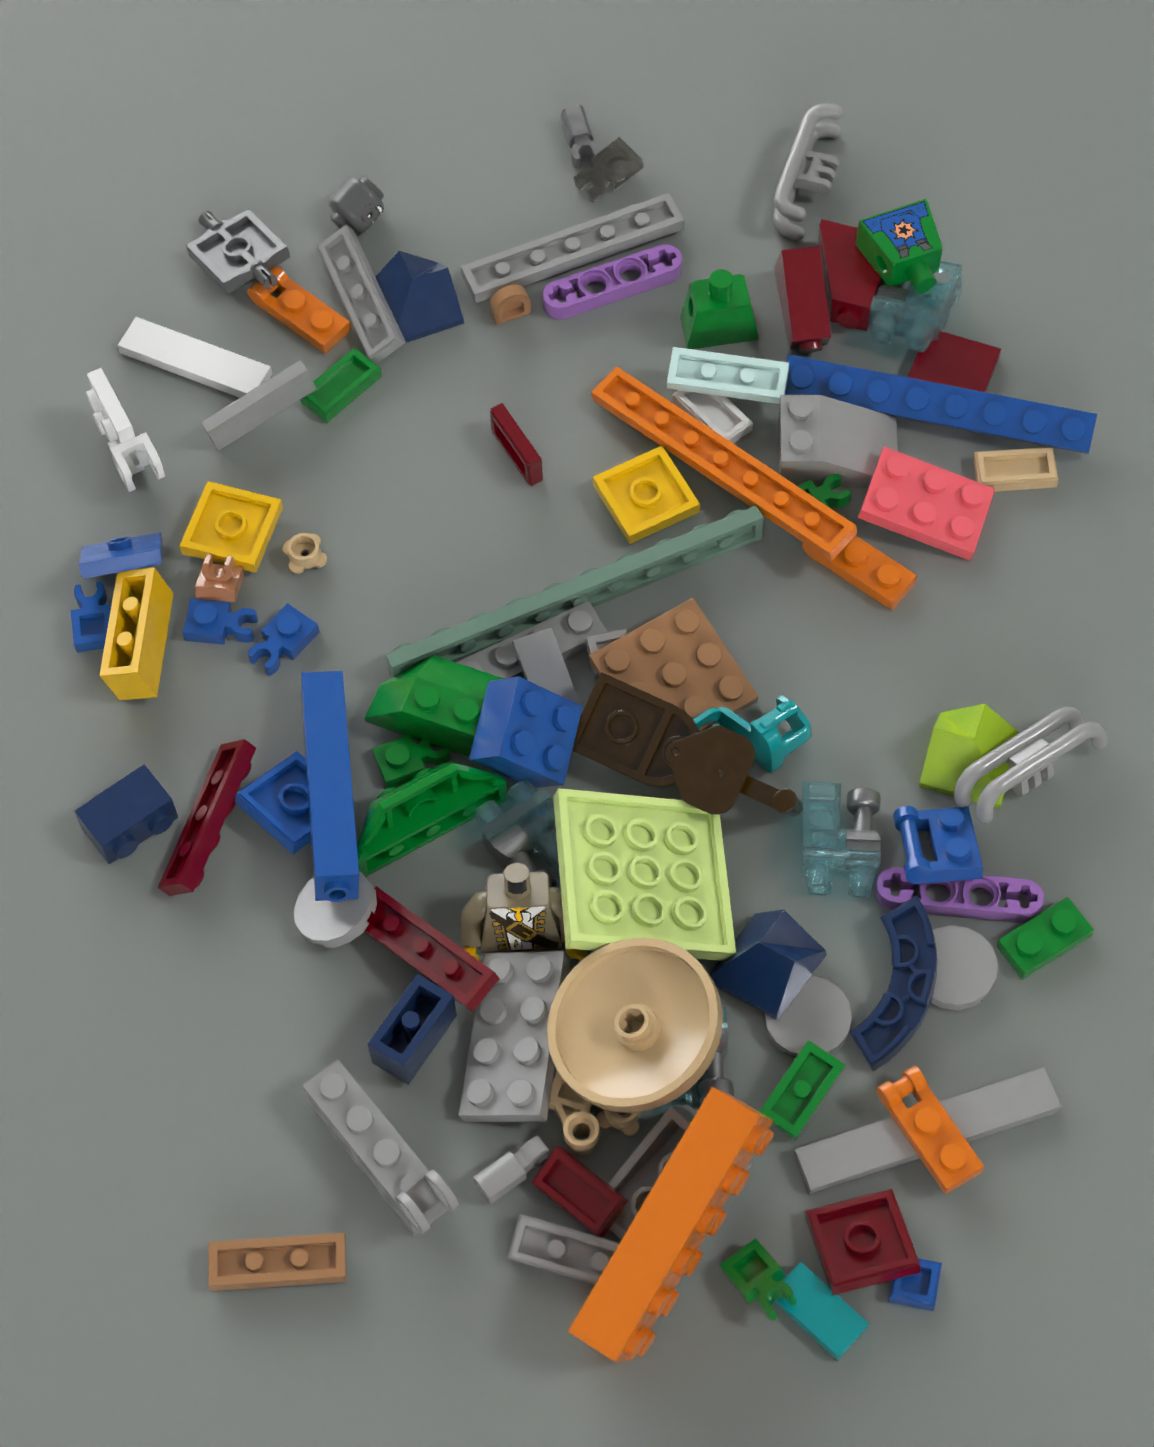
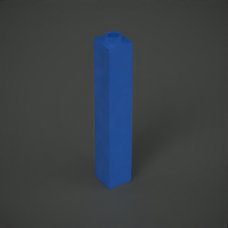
M343 671L301 672V702L315 901L342 902L347 899H358L359 867Z

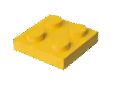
M659 446L592 477L593 487L629 544L700 513V503L663 446Z
M207 481L179 545L181 553L203 560L207 554H212V562L223 565L227 556H232L235 560V566H243V570L256 573L282 513V499Z

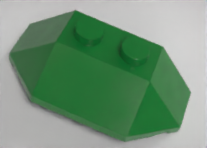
M432 655L381 683L364 719L365 722L406 736L411 735L412 738L421 741L424 739L430 741V744L448 748L451 751L470 757L488 681L504 678Z
M443 763L434 769H423L414 776L413 780L398 788L391 787L384 790L377 796L376 800L370 802L358 839L359 871L367 877L508 801L506 781L499 774L456 763Z

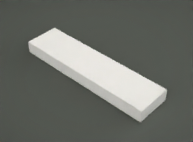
M135 317L118 344L121 354L239 398L266 382L272 376L271 366Z

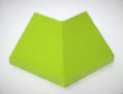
M986 704L940 712L933 728L919 787L954 796L957 780L969 765L1020 732ZM1007 762L984 775L975 783L971 791V801L978 802L980 794L985 787L995 778L1009 770ZM1004 794L996 801L995 808H1001Z

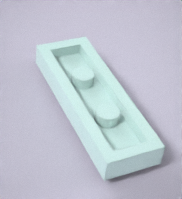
M673 347L667 378V389L780 404V395H785L789 363Z

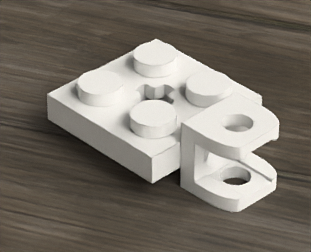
M102 368L87 373L91 390L85 393L94 411V414H92L101 435L106 434L110 441L108 442V447L116 470L128 492L136 490L131 477H133V474L145 470L144 466L150 465L158 480L165 477L161 460L149 436L145 432L135 437L133 427Z

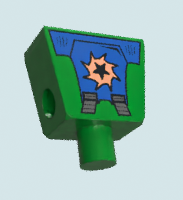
M926 199L859 220L855 244L887 285L896 286L910 281L917 293H925L935 286L937 281L933 273L939 270L943 250Z

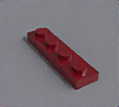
M245 739L221 744L157 887L169 896L194 892L204 878L205 871L203 869L209 855L219 844L220 830L226 817L236 805L235 796L241 782L248 776L252 767L251 760L256 747Z
M375 886L377 906L375 913L371 911L370 917L367 919L369 925L364 930V933L430 982L454 995V999L473 1012L500 980L498 975L386 892Z

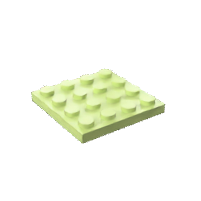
M557 789L553 796L566 949L596 951L603 946L624 939L655 938L683 948L696 959L724 961L736 954L720 815L706 813L687 804L683 800Z

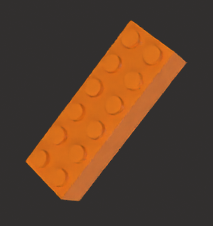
M711 1087L568 1330L569 1333L614 1362L634 1360L636 1355L643 1357L656 1336V1333L651 1330L660 1314L666 1317L673 1309L680 1295L675 1288L684 1274L688 1277L692 1275L703 1257V1252L698 1250L707 1234L713 1237L723 1224L727 1212L723 1211L722 1208L731 1194L738 1196L746 1185L750 1172L745 1169L754 1154L761 1156L770 1144L774 1132L769 1130L774 1122L772 1119L731 1094Z

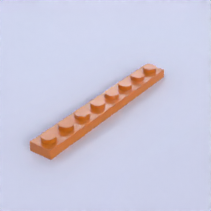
M618 366L591 392L594 402L659 446H663L665 450L748 506L753 507L757 505L763 516L828 560L832 561L857 535L855 524Z

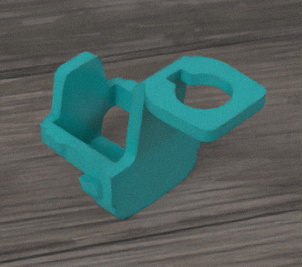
M784 695L776 698L777 707L758 720L755 719L750 724L726 707L708 709L693 719L699 729L705 723L713 721L715 723L711 727L723 726L746 737L755 749V761L769 773H773L782 767L785 757L807 742L812 736L811 725L807 717L791 699L789 700ZM786 720L791 726V730L781 736L777 725Z

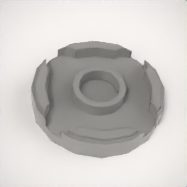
M359 871L358 899H347L342 902L315 901L313 877L307 882L297 897L294 907L295 924L301 934L313 944H322L325 948H335L350 943L362 934L369 925L367 919L370 917L371 911L375 913L377 906L376 890L366 876Z
M949 925L935 928L933 932L937 947L938 964L937 979L931 1003L939 1008L955 1011L973 1008L981 1003L983 998L988 996L995 986L998 960L994 948L983 935L968 927Z
M811 975L779 1020L772 1018L766 1013L764 1020L767 1035L775 1048L784 1054L786 1052L796 1058L808 1040L830 1055L838 1052L848 1037L852 1023L850 1002L841 988L828 979Z

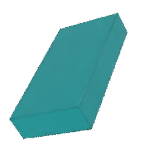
M802 1262L782 1281L791 1287L797 1304L792 1306L785 1298H778L773 1301L837 1361L869 1328V1323L838 1295L832 1296L830 1288Z

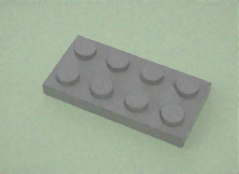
M565 951L485 953L483 964L493 970L500 980L475 1010L458 1115L465 1122H547L555 1068L548 1047L547 1024L553 999L569 973L571 958Z

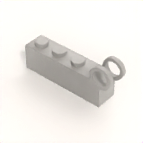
M336 1060L303 1085L308 1105L413 1236L419 1232L424 1234L430 1229V1224L448 1210L452 1212L459 1207L457 1198L446 1182L433 1169L429 1171L339 1060Z

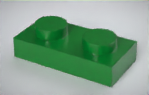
M1066 897L1000 938L997 948L1023 980L1092 937L1094 929L1069 897Z
M808 1040L759 1112L774 1121L772 1123L773 1126L796 1140L844 1070L845 1064Z

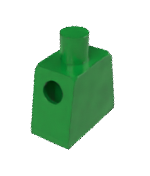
M717 269L710 274L708 279L694 280L689 284L680 316L687 349L759 340L744 275H732L727 270Z

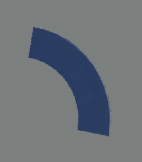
M918 896L913 897L880 917L891 943L893 966L891 981L887 992L883 994L880 1002L871 1014L857 1027L849 1031L873 1072L891 1060L913 1037L929 1009L934 994L938 964L937 947L931 923Z

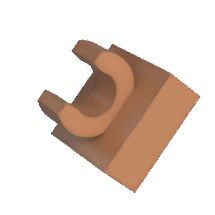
M207 554L195 584L196 599L235 603L244 580L243 566H235V560L232 556H227L224 565L213 564L212 554Z

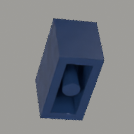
M145 764L74 810L81 829L108 864H111L118 858L122 859L131 855L140 843L152 835L165 832L172 825L173 821L179 818L172 798Z
M417 974L368 1042L372 1063L409 1085L456 1018L457 1012L454 995Z

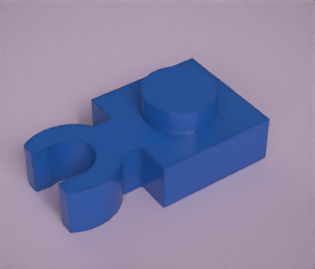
M101 581L96 582L97 592L90 597L84 596L80 584L74 587V596L78 606L81 608L71 610L73 640L77 653L103 649L105 646L111 604L105 605L107 594Z
M190 598L182 633L185 641L224 645L226 635H233L240 642H253V630L242 628L241 626L247 622L257 623L258 617L256 611L251 608H242L233 613L230 602Z
M287 603L261 630L265 642L256 643L250 648L248 652L250 663L254 665L259 658L264 656L270 657L264 664V669L268 676L274 674L279 669L280 658L284 654L294 660L319 634L318 624Z

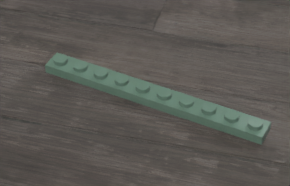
M757 505L746 510H735L721 520L711 524H700L692 528L688 533L673 539L660 540L649 549L636 554H625L616 562L599 569H588L577 578L564 583L551 584L542 592L527 598H516L507 603L506 606L495 611L476 614L465 623L452 628L439 629L430 637L415 643H404L396 647L393 652L386 654L389 675L392 678L432 655L458 662L584 602L589 601L592 607H595L762 539L763 516Z

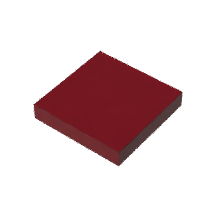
M927 327L907 377L987 392L1000 358L1001 348Z
M892 1189L805 1211L806 1221L832 1296L920 1273V1263Z

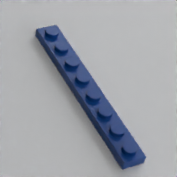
M789 354L787 356L786 362L789 363V372L785 395H822L894 417L1089 454L1097 419V414Z

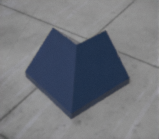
M398 251L375 276L406 343L464 324V318L448 267L429 259Z
M784 909L755 913L735 939L736 954L724 961H719L709 975L717 988L779 1020L826 957L827 953Z

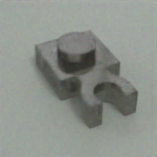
M618 137L591 158L592 169L581 171L573 179L580 190L587 184H593L586 192L588 198L595 202L602 196L605 187L611 184L617 189L644 168L642 158Z

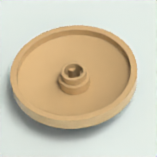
M630 938L613 942L585 957L571 970L560 985L553 999L547 1024V1041L552 1061L562 1079L579 1096L595 1106L615 1112H641L658 1108L688 1091L711 1064L722 1033L723 1012L721 999L710 975L699 961L683 948L655 938Z

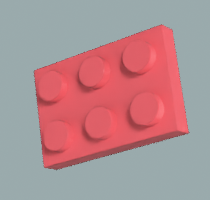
M883 446L858 518L970 561L975 552L995 489Z

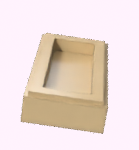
M1053 447L974 452L973 464L976 482L994 488V492L1057 488L1058 475Z

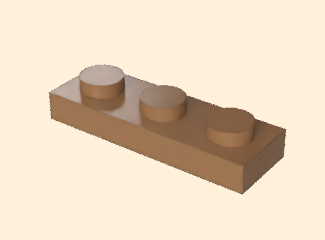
M345 1233L208 1242L209 1288L211 1291L347 1282Z

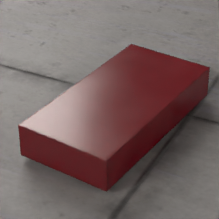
M500 403L490 408L491 431L525 481L531 486L543 481L541 457L504 404Z
M559 1146L555 1147L531 1182L598 1237L605 1236L629 1201L563 1147Z

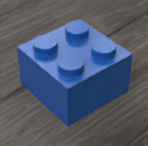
M519 676L488 681L469 760L531 788L564 785L583 706Z

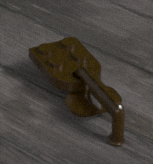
M603 672L600 673L580 716L572 749L573 752L651 787H670L677 784L684 802L712 815L728 812L736 803L740 793L789 816H797L802 812V802L797 798L794 791L788 788L779 790L748 776L755 761V749L746 737L723 726H714L700 732L696 722L681 708Z

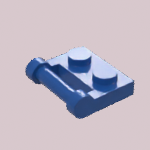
M902 806L895 810L893 819L895 828L901 832L907 860L904 864V871L908 882L924 884L982 879L983 865L969 806L919 811L912 806ZM918 831H928L935 861L928 862L927 859L923 858Z

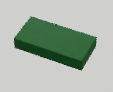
M354 347L313 381L317 389L300 399V402L324 422L328 423L382 377L381 368Z

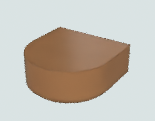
M509 285L501 288L492 296L490 309L495 324L499 325L531 313L530 298L523 286Z

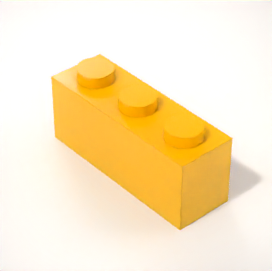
M155 567L117 572L99 676L119 700L153 698L158 695L174 593Z

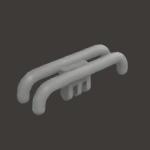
M823 103L815 105L805 113L775 191L774 225L776 230L783 236L795 241L801 240L805 235V231L801 226L792 224L788 220L801 222L806 217L804 208L793 205L798 188L828 194L832 186L831 182H833L836 175L835 171L840 164V160L835 156L812 151L818 139H836L840 137L842 130L839 125L833 123L816 124L824 118H841L843 109L837 104Z
M1075 707L1057 709L969 765L957 780L954 790L955 803L962 808L968 807L971 803V791L975 783L984 775L1007 762L1009 770L991 781L982 791L977 802V819L984 824L990 823L994 816V805L1002 794L1012 788L1017 796H1024L1029 792V787L1035 789L1042 784L1041 778L1047 781L1054 776L1053 761L1090 738L1094 748L1104 749L1108 745L1106 729L1098 722H1085L1083 714ZM1064 724H1069L1070 731L1050 744L1042 739Z

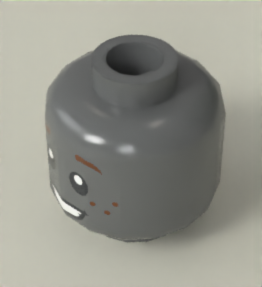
M362 176L360 179L350 177L329 199V206L334 213L330 219L340 229L347 225L356 232H365L383 213L384 205L382 198L384 194L366 177Z

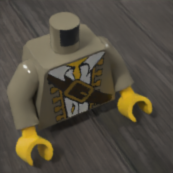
M522 863L508 865L504 869L503 874L489 875L486 879L485 890L477 891L462 910L459 945L464 946L463 949L480 962V957L476 953V947H480L481 952L559 949L563 948L562 943H565L561 889L553 887L549 874L545 872H529V868ZM567 949L565 951L571 959L576 958L580 961L589 955L587 950Z

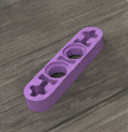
M659 245L553 281L543 290L544 311L554 319H566L677 280L682 273V254L678 248L672 245ZM665 261L668 265L672 264V266L666 267L663 263L659 262ZM647 266H648L649 272L652 271L651 274H648V273H647ZM628 270L636 271L641 275L639 279L631 282L625 281L620 277L623 272ZM593 282H599L606 287L602 292L596 294L590 293L585 289L588 284ZM574 290H578L579 298H577V293ZM560 296V298L562 300H566V302L560 303L557 299L554 298Z
M888 868L878 876L875 889L876 899L885 909L893 910L913 898L914 884L906 880L904 868ZM982 875V879L920 884L918 897L927 914L1026 923L1039 915L1044 902V893L1041 887L1034 881ZM891 882L899 883V888L901 889L899 896L891 895L889 889ZM934 884L943 885L948 889L950 897L943 902L932 901L927 896L926 889ZM977 888L986 889L992 895L993 901L986 906H978L970 900L969 893ZM1001 891L1006 892L1004 899L1006 900L1004 907L998 906L1001 897ZM1019 894L1027 895V899L1030 902L1028 908L1020 907V902L1018 901Z

